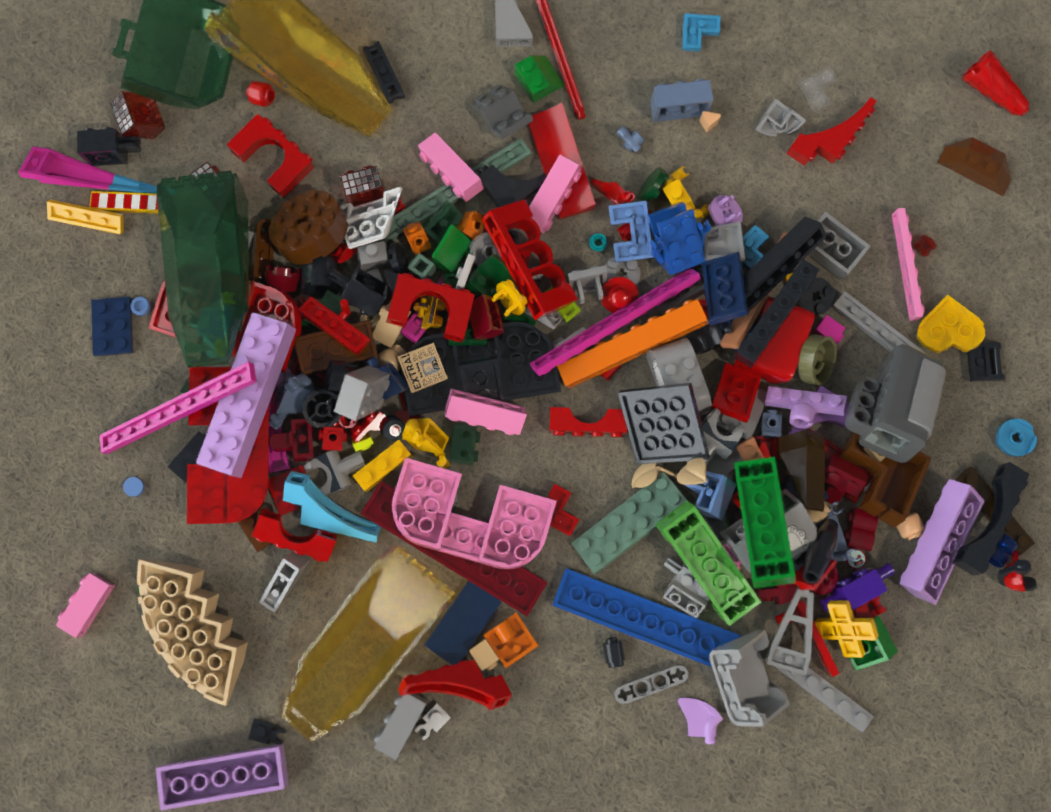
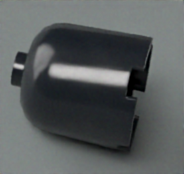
M327 255L324 258L320 256L313 259V263L301 264L302 295L309 294L314 299H328V295L333 293L335 296L338 295L339 285L327 279L333 268L338 271L336 260L332 256Z

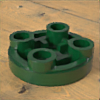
M661 167L655 169L641 186L638 199L647 203L651 198L656 199L661 192L660 186L668 180L669 174Z

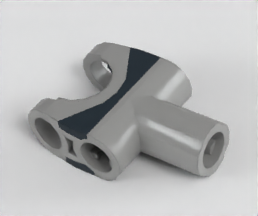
M717 408L713 409L701 421L710 457L704 460L706 466L716 453L726 459L737 446L744 431V427L738 424L729 433L720 434L717 431L716 423L721 411Z
M332 450L311 460L304 468L306 472L314 469L325 470L328 478L320 491L327 496L352 486L348 475L362 469L366 463L360 451L341 459L338 451Z

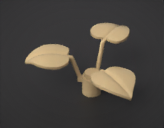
M703 458L686 461L687 465L678 474L661 466L657 467V463L642 464L634 473L631 486L632 488H643L652 484L658 476V471L677 478V481L682 485L706 483V462Z

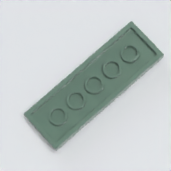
M662 472L652 484L640 489L571 544L596 575L656 529L655 523L687 500L668 476Z

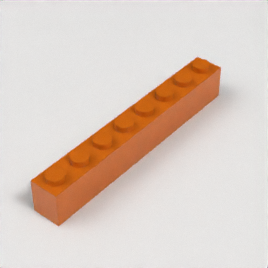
M690 299L684 302L683 306L678 309L675 307L665 312V315L661 317L654 316L647 320L648 323L642 326L640 324L630 328L629 332L625 334L623 332L618 333L612 337V340L608 342L601 341L595 345V348L591 350L584 349L578 356L567 359L564 364L557 365L565 386L570 389L649 352V349L669 343L709 324L698 299L695 301Z

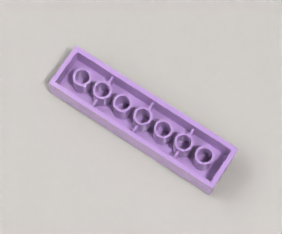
M252 312L231 370L251 362L254 364L257 382L219 400L197 458V464L230 476L242 478L296 328L287 323Z

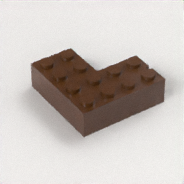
M851 431L840 458L868 471V474L873 476L860 508L874 517L879 515L881 521L895 528L906 520L931 457L919 451L907 462H897L887 457L878 462L866 453L865 447L860 445L858 441L860 435Z

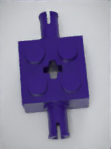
M889 563L877 570L868 569L867 567L856 569L850 573L851 577L840 578L832 590L833 594L820 600V604L828 612L827 604L830 601L849 600L851 609L854 610L888 591L882 580L894 575V569Z

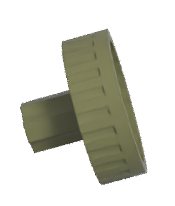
M812 334L806 339L798 362L799 376L803 382L822 386L830 379L837 357L836 344L832 337Z

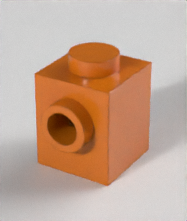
M466 211L456 228L471 241H474L485 229V225L481 220L484 216L477 211Z
M420 222L410 223L406 228L402 229L414 255L432 248Z

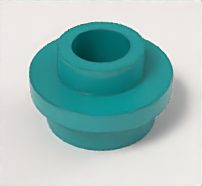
M595 233L590 237L589 246L593 251L601 252L607 247L608 241L603 234ZM599 240L602 244L597 246L595 241Z

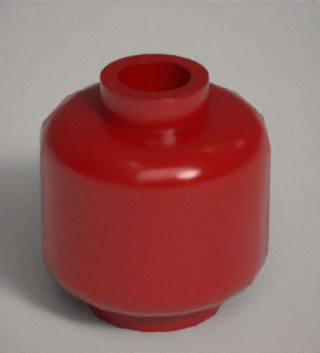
M253 81L246 89L248 100L253 105L268 107L275 99V91L269 83Z

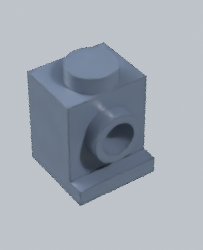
M766 410V413H762L759 420L758 437L769 439L781 437L782 415L777 414L776 410ZM770 420H773L775 422L774 426H770Z

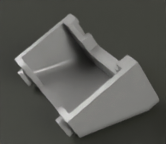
M756 630L715 648L709 655L728 717L732 723L738 726L764 727L790 705L787 695L782 688L770 686L759 650H764L769 644L766 630Z

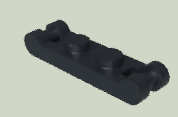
M376 41L372 46L362 47L388 105L394 103L393 101L398 98L400 100L405 98L404 92L380 42ZM395 88L396 91L390 94L389 90Z

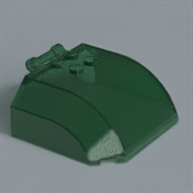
M143 0L137 23L121 19V29L116 48H113L112 51L114 57L127 60L120 88L163 104L186 109H200L222 99L235 48H225L220 36L216 34L217 30L215 28L221 30L225 36H229L230 40L235 42V45H237L240 27L231 17V11L228 6L216 0ZM131 29L134 31L130 50L127 52L123 49L128 31Z

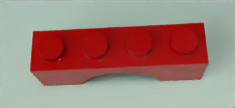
M550 407L549 433H553V436H565V433H572L574 437H583L584 434H592V437H603V434H611V438H622V435L627 433L622 409H608L600 421L588 424L577 420L570 408Z
M262 508L252 537H255L260 542L273 543L281 549L293 550L298 555L311 556L319 562H328L336 543L337 534L317 529L308 536L292 535L284 528L280 514Z

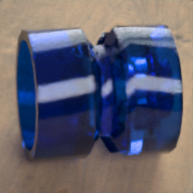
M1004 534L996 545L997 550L991 556L989 563L997 568H1003L1009 560L1008 555H1012L1017 549V542Z

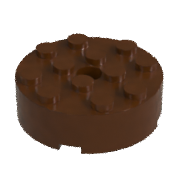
M312 189L283 202L281 208L271 218L269 237L287 261L293 264L313 263V259L320 256L326 257L342 242L348 229L347 215L333 195L326 191Z

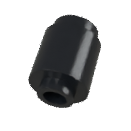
M617 637L605 639L606 642L602 646L605 662L608 664V667L616 668L623 666L625 655L622 640H617Z

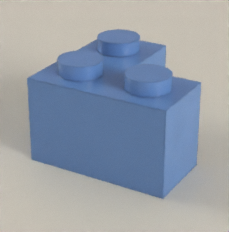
M706 471V483L686 485V487L699 494L695 507L700 513L706 517L722 521L736 484L726 476Z

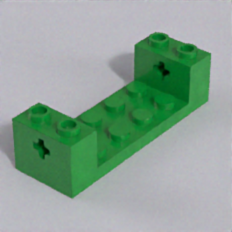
M775 457L735 462L734 467L754 588L795 583V572Z

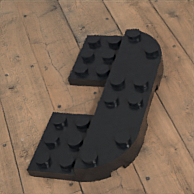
M524 322L503 323L504 333L488 338L487 345H448V339L443 338L444 333L430 335L419 340L409 352L434 343L448 379L414 393H411L410 388L405 390L409 417L445 411L451 388L463 391L458 363L493 356L498 358L504 401L561 392L557 366L552 368L549 373L539 376L532 370L530 365L534 360L553 350L552 343L545 333L535 326ZM403 372V379L407 383V380Z

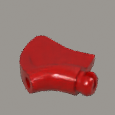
M592 179L590 182L597 191L615 205L630 203L635 199L633 192L625 191L616 182H603L597 179Z

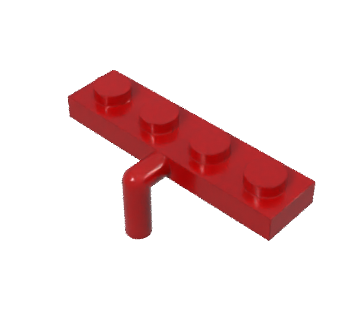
M310 296L298 309L303 317L356 355L370 343L369 337L345 321L351 313L346 299L340 301L342 312L336 315Z

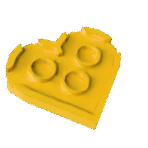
M947 295L922 320L916 337L924 348L934 353H941L951 346L962 352H969L982 343L985 338L984 323L979 317Z

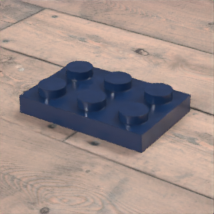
M130 297L91 300L93 356L133 353L132 311L130 308L132 301Z

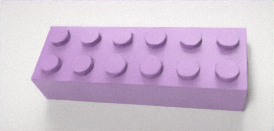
M949 479L942 489V495L934 506L931 518L926 522L925 531L918 539L916 550L910 556L909 564L906 571L902 573L899 583L916 598L934 605L939 600L953 570V561L957 552L965 544L984 503L982 497L971 485Z
M284 744L173 762L156 768L160 810L281 790L289 785Z

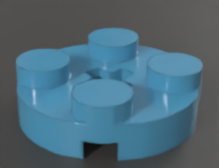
M1019 418L1011 419L998 427L995 443L1004 454L1011 457H1021L1033 451L1037 443V436H1034V428L1029 422ZM1017 433L1020 441L1014 442L1012 435Z

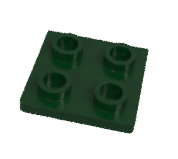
M493 254L471 272L465 287L478 297L483 294L493 297L497 293L496 286L500 282L509 279L514 285L516 284L504 261Z

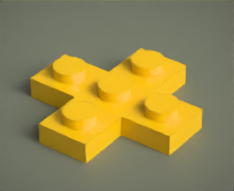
M849 600L830 601L827 606L831 618H817L815 621L822 639L839 640L844 657L862 658L865 655L861 640H876L879 637L874 619L854 618Z

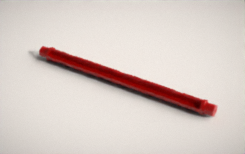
M536 0L567 92L569 93L574 113L577 114L578 120H583L586 118L585 108L549 10L547 0Z

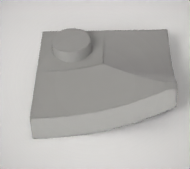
M741 221L714 226L706 233L704 243L706 261L739 252L741 262H746Z

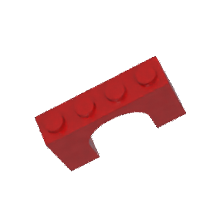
M257 114L226 145L243 163L257 149L264 145H276L285 151L284 162L267 182L284 199L314 169L313 159L306 152H300L299 146L293 140L289 142L285 138L284 132L279 128L276 130L272 126L273 123L266 116L263 118Z
M408 273L398 274L386 323L405 328L413 302L423 296H433L444 303L448 312L443 338L462 343L475 294H472L467 289H453L448 284H435L427 278L420 280Z

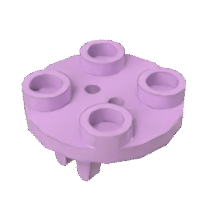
M719 195L708 205V211L715 222V226L742 222V210L734 200L733 195L730 197Z

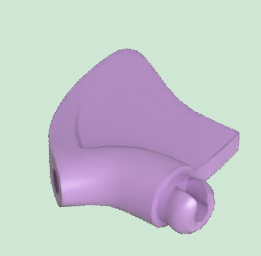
M679 698L678 704L688 724V736L705 737L706 744H715L717 725L723 720L721 715L711 705L701 700Z

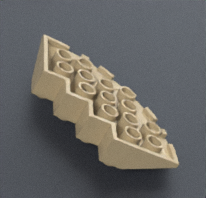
M139 559L137 585H139L140 596L138 597V603L141 604L143 615H141L145 629L149 630L154 641V648L169 664L168 668L177 678L181 677L188 684L189 688L192 690L196 689L204 694L203 697L213 702L227 706L244 663L248 642L230 637L232 617L215 613L219 594L201 589L204 569L184 564Z

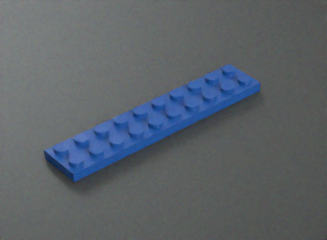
M567 568L564 571L552 606L710 667L712 665L709 655L712 650L742 637L739 634Z

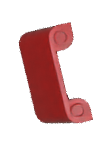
M768 296L759 312L760 316L757 323L775 298ZM795 306L752 368H749L737 359L734 365L762 376L761 379L769 383L788 382L793 377L797 368L801 349L808 338L815 314L808 309Z

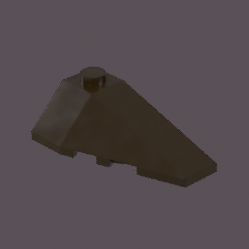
M802 430L778 437L776 441L779 458L785 462L788 469L786 472L789 477H792L796 485L794 489L805 509L823 512L825 487V446L823 434Z

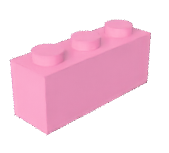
M89 573L82 578L80 588L69 599L70 604L58 616L59 621L56 626L75 638L84 636L115 587V584L96 573Z

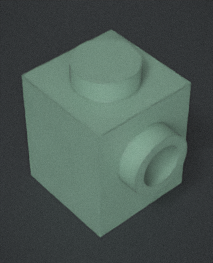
M420 253L408 264L409 274L420 280L422 278L429 279L436 271L435 264Z

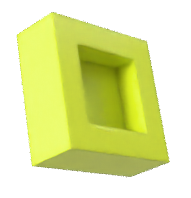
M369 431L357 443L351 439L355 451L367 450L374 444Z

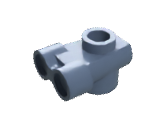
M622 126L616 132L625 141L623 145L629 152L634 150L636 153L645 142V139L636 130L630 134L625 126Z

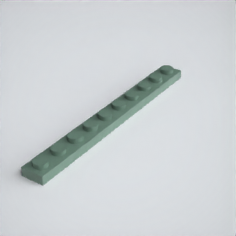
M521 138L476 165L471 170L476 175H479L477 171L483 166L487 165L489 167L494 165L497 170L504 173L530 157L531 151ZM444 185L396 214L387 237L370 244L377 242L388 244L403 235L402 229L406 228L410 223L420 222L421 224L462 198H458L454 194L453 188L450 185Z

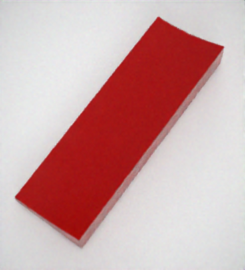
M563 103L531 115L533 121L528 125L546 176L559 155L573 161L581 168L580 172L582 174L579 180L573 183L571 194L567 199L564 198L561 204L562 209L558 214L559 220L594 210L596 203Z

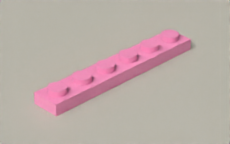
M898 208L892 214L901 273L909 320L917 321L924 314V305L920 299L921 287L917 281L918 269L914 264L915 252L911 246L912 234L908 229L909 216L906 214L905 208Z

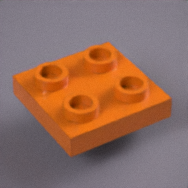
M514 613L484 634V637L505 668L538 646L517 613Z

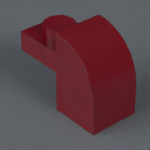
M797 584L776 585L774 589L755 590V594L758 598H761V602L773 601V597H775V604H785L793 598Z

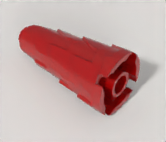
M991 50L981 56L979 61L974 63L961 78L965 83L974 87L985 97H989L1012 115L1023 116L1030 109L1028 107V100L1023 95L1022 90L1013 81L1011 74Z

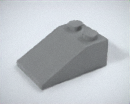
M758 388L747 423L720 413L716 423L717 430L726 434L740 424L744 427V431L739 441L742 442L752 437L764 408L767 392Z

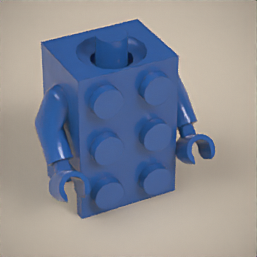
M683 202L647 215L654 241H650L652 245L651 254L670 275L678 272L681 273L688 268L706 262L703 247L706 233L712 228L707 219L703 224L700 222L696 223L694 210L690 209L687 211Z

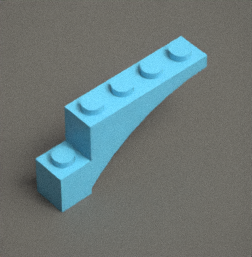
M291 471L284 485L283 501L302 505L300 524L366 541L377 542L382 527L374 522L358 517L334 503L311 481L310 475Z

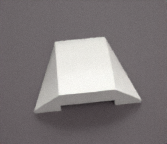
M401 186L385 191L384 198L356 207L351 203L341 205V208L347 215L348 229L345 240L350 249L387 237L402 191Z

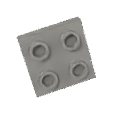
M597 265L590 269L574 270L568 273V283L574 290L575 295H578L581 304L585 303L584 293L597 291L599 300L603 299L602 286L607 279L605 265Z

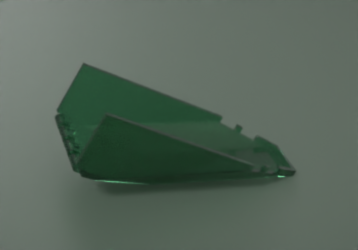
M231 170L217 172V176H215L214 172L198 174V179H196L195 175L179 176L178 181L176 177L162 178L161 182L157 183V202L168 317L188 368L229 363L236 345L235 337L238 330H241L243 326L241 323L243 316L249 311V208L247 197L237 173L232 174Z

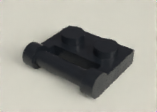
M1000 342L981 343L975 349L967 352L970 382L1005 380V374H1002L1000 349L1002 348ZM989 350H992L994 374H991Z

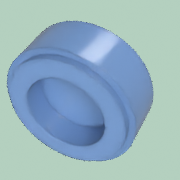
M136 297L132 300L130 308L137 316H145L150 312L151 304L144 297Z
M137 477L128 478L123 485L124 492L132 497L140 496L145 489L144 482Z

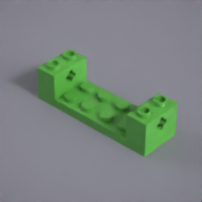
M685 501L655 523L665 540L673 546L710 599L709 603L726 624L730 626L761 603L694 505Z

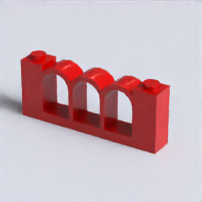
M524 199L490 210L481 220L519 292L526 297L528 302L526 305L534 320H537L570 306L578 298L569 283L565 284L564 272L560 267L552 263L553 253L549 245L539 240L541 237L539 225L532 219L533 214ZM512 228L523 230L527 235L528 242L516 246L508 230ZM525 251L535 253L540 260V266L528 270L520 253ZM538 274L547 276L552 282L553 289L541 293L533 276Z

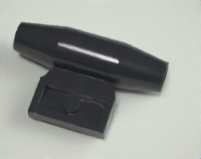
M826 518L822 521L816 530V539L808 550L802 553L799 558L792 560L794 571L800 570L804 566L803 578L811 584L818 583L827 570L837 544L838 523L831 518Z

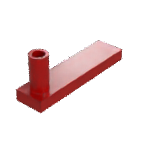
M799 600L792 615L806 618V604L804 600ZM785 612L775 616V620L778 626L780 625ZM813 621L812 643L828 675L834 677L840 673Z

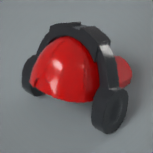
M1012 551V562L1007 564L1004 569L998 571L1000 584L1019 592L1033 591L1037 588V582L1034 578H1023V574L1029 573L1032 569L1028 560H1019L1018 552Z

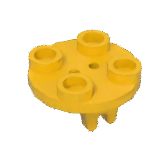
M508 279L497 284V293L491 300L494 303L500 299L507 309L504 313L505 317L511 313L518 316L524 313L525 305L528 302L526 297L515 288L514 283Z

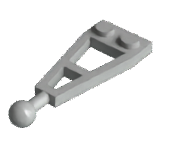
M796 589L770 643L766 664L803 675L807 674L811 658L814 593H810V590ZM801 596L807 598L806 618L792 615ZM790 620L805 624L804 653L778 646Z

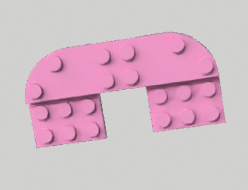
M405 458L392 500V512L397 528L406 539L422 547L500 569L522 567L539 554L547 538L556 505L555 500L500 485L489 523L451 513L462 477L461 473Z

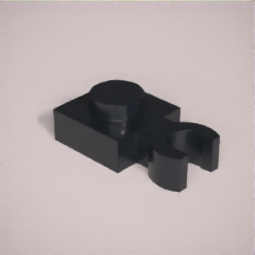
M255 718L253 719L248 739L268 744L269 740L272 739L275 744L280 745L284 741L279 740L277 734H285L287 730L284 728L274 730V723Z

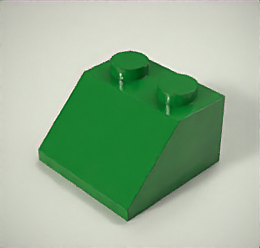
M529 56L515 64V75L533 103L564 87L562 80L546 56Z
M452 224L432 255L435 268L446 274H456L459 267L463 268L464 264L462 263L470 254L469 246L472 242Z
M879 615L873 617L879 637L876 640H861L865 655L862 658L849 657L855 671L888 661L898 652Z

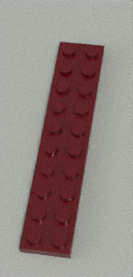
M382 481L379 483L360 514L528 617L548 582L523 567L500 569L412 543L401 534L393 518L392 500L395 489Z

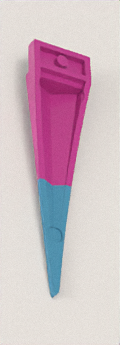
M32 147L18 171L20 177L36 179L40 183L166 194L170 196L177 195L174 190L126 178L47 148Z

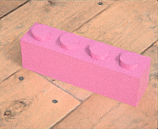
M436 132L418 145L420 150L419 156L422 161L430 164L432 171L436 175L439 174L446 186L450 185L453 188L452 191L458 198L461 197L467 202L483 190L481 179Z
M559 155L529 206L533 214L532 219L539 225L542 234L545 231H549L553 224V217L555 214H559L564 198L567 199L572 191L571 186L579 180L582 174L578 164L562 155Z
M452 388L444 409L445 417L452 421L460 420L472 426L481 425L485 426L488 430L494 431L497 429L508 435H520L527 416L525 407Z

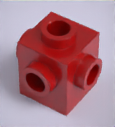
M338 421L331 427L320 429L319 440H323L322 450L342 451V442L347 441V430H343L344 427Z

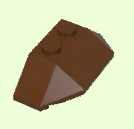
M974 137L945 146L937 161L938 164L1002 197L1011 182L1006 154Z

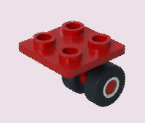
M377 410L363 417L354 427L349 428L348 435L357 443L369 430H380L388 440L397 441L403 438L402 433L405 429V423L395 415L385 416L380 410Z

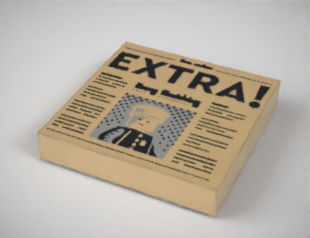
M434 343L398 356L411 393L448 379Z

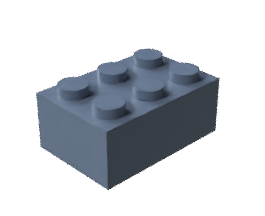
M697 79L694 82L686 83L685 81H680L675 84L668 85L662 83L655 86L650 100L653 122L701 117L703 111L709 112L713 103L710 80Z

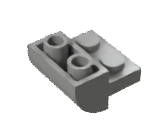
M685 564L675 574L663 595L664 599L694 618L700 615L709 601L708 596Z

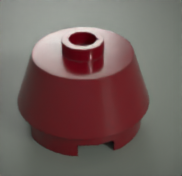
M266 265L264 276L267 286L279 289L286 294L287 292L296 291L301 281L300 268L293 271V267L277 265L271 268L272 265Z

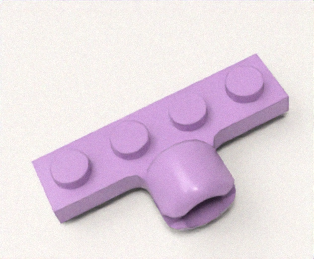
M771 386L768 387L765 399V406L790 409L789 421L798 429H807L812 426L816 413L844 416L847 396Z

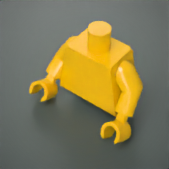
M682 166L669 175L668 180L663 184L664 188H662V191L671 206L683 202L687 211L690 209L694 210L695 218L701 217L706 219L710 215L707 209L708 204H704L700 209H696L680 182L689 175V173L686 174L683 171L685 166Z
M430 418L410 419L405 424L402 440H406L416 450L434 453L436 458L439 459L436 464L440 468H448L450 463L445 457L444 449L449 437Z

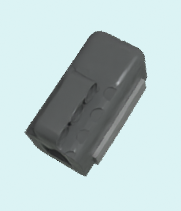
M902 344L895 347L881 362L876 378L867 376L862 379L853 391L845 419L846 427L860 435V445L902 463L909 461L925 447L926 441L933 432L944 386L946 370L943 368L942 362L933 356Z

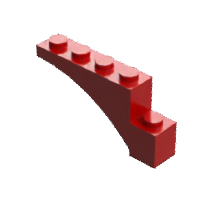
M870 97L857 113L833 128L808 135L800 133L786 154L804 166L808 161L812 162L817 154L832 164L836 159L840 161L846 153L844 150L845 146L848 145L850 147L855 140L854 133L856 131L860 132L866 124L863 121L865 117L870 118L875 111L873 106L877 100Z
M475 659L469 661L462 660L450 666L444 665L436 670L428 669L417 675H407L403 678L398 688L401 696L426 692L445 693L470 699L486 706L488 710L506 706L512 696L503 676L498 675L494 677L491 675L484 679Z

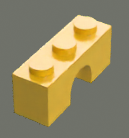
M397 440L356 472L353 477L362 489L368 493L387 474L396 468H400L404 464L405 458L411 459L413 456L402 442Z

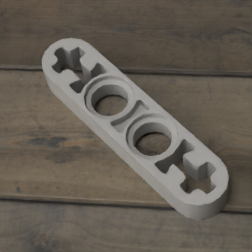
M679 664L618 686L614 691V697L621 704L630 703L685 682L688 678V671ZM677 668L680 671H684L681 679L673 677L671 678L673 683H670L666 672L669 671V675H673L676 673ZM663 675L666 682L663 686L655 684L656 676ZM639 682L646 683V692H637L636 686ZM632 685L633 691L636 694L635 697L630 693L626 695L625 700L621 697L618 698L621 689L625 692L630 691L629 686Z

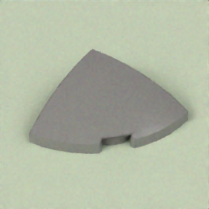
M774 99L763 114L755 130L768 136H777V134L773 133L790 134L800 128L806 120L779 100Z

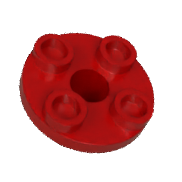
M610 277L602 286L603 299H601V302L612 313L638 299L637 287L627 277Z

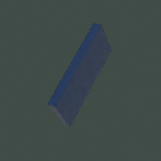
M739 252L703 262L705 297L710 326L748 315Z
M468 581L424 646L449 664H457L467 654L501 604V601Z

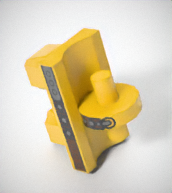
M427 296V299L421 298L420 303L414 304L413 309L418 311L417 316L423 318L422 329H428L429 327L439 328L442 326L443 317L435 315L436 310L442 312L446 307L440 299Z

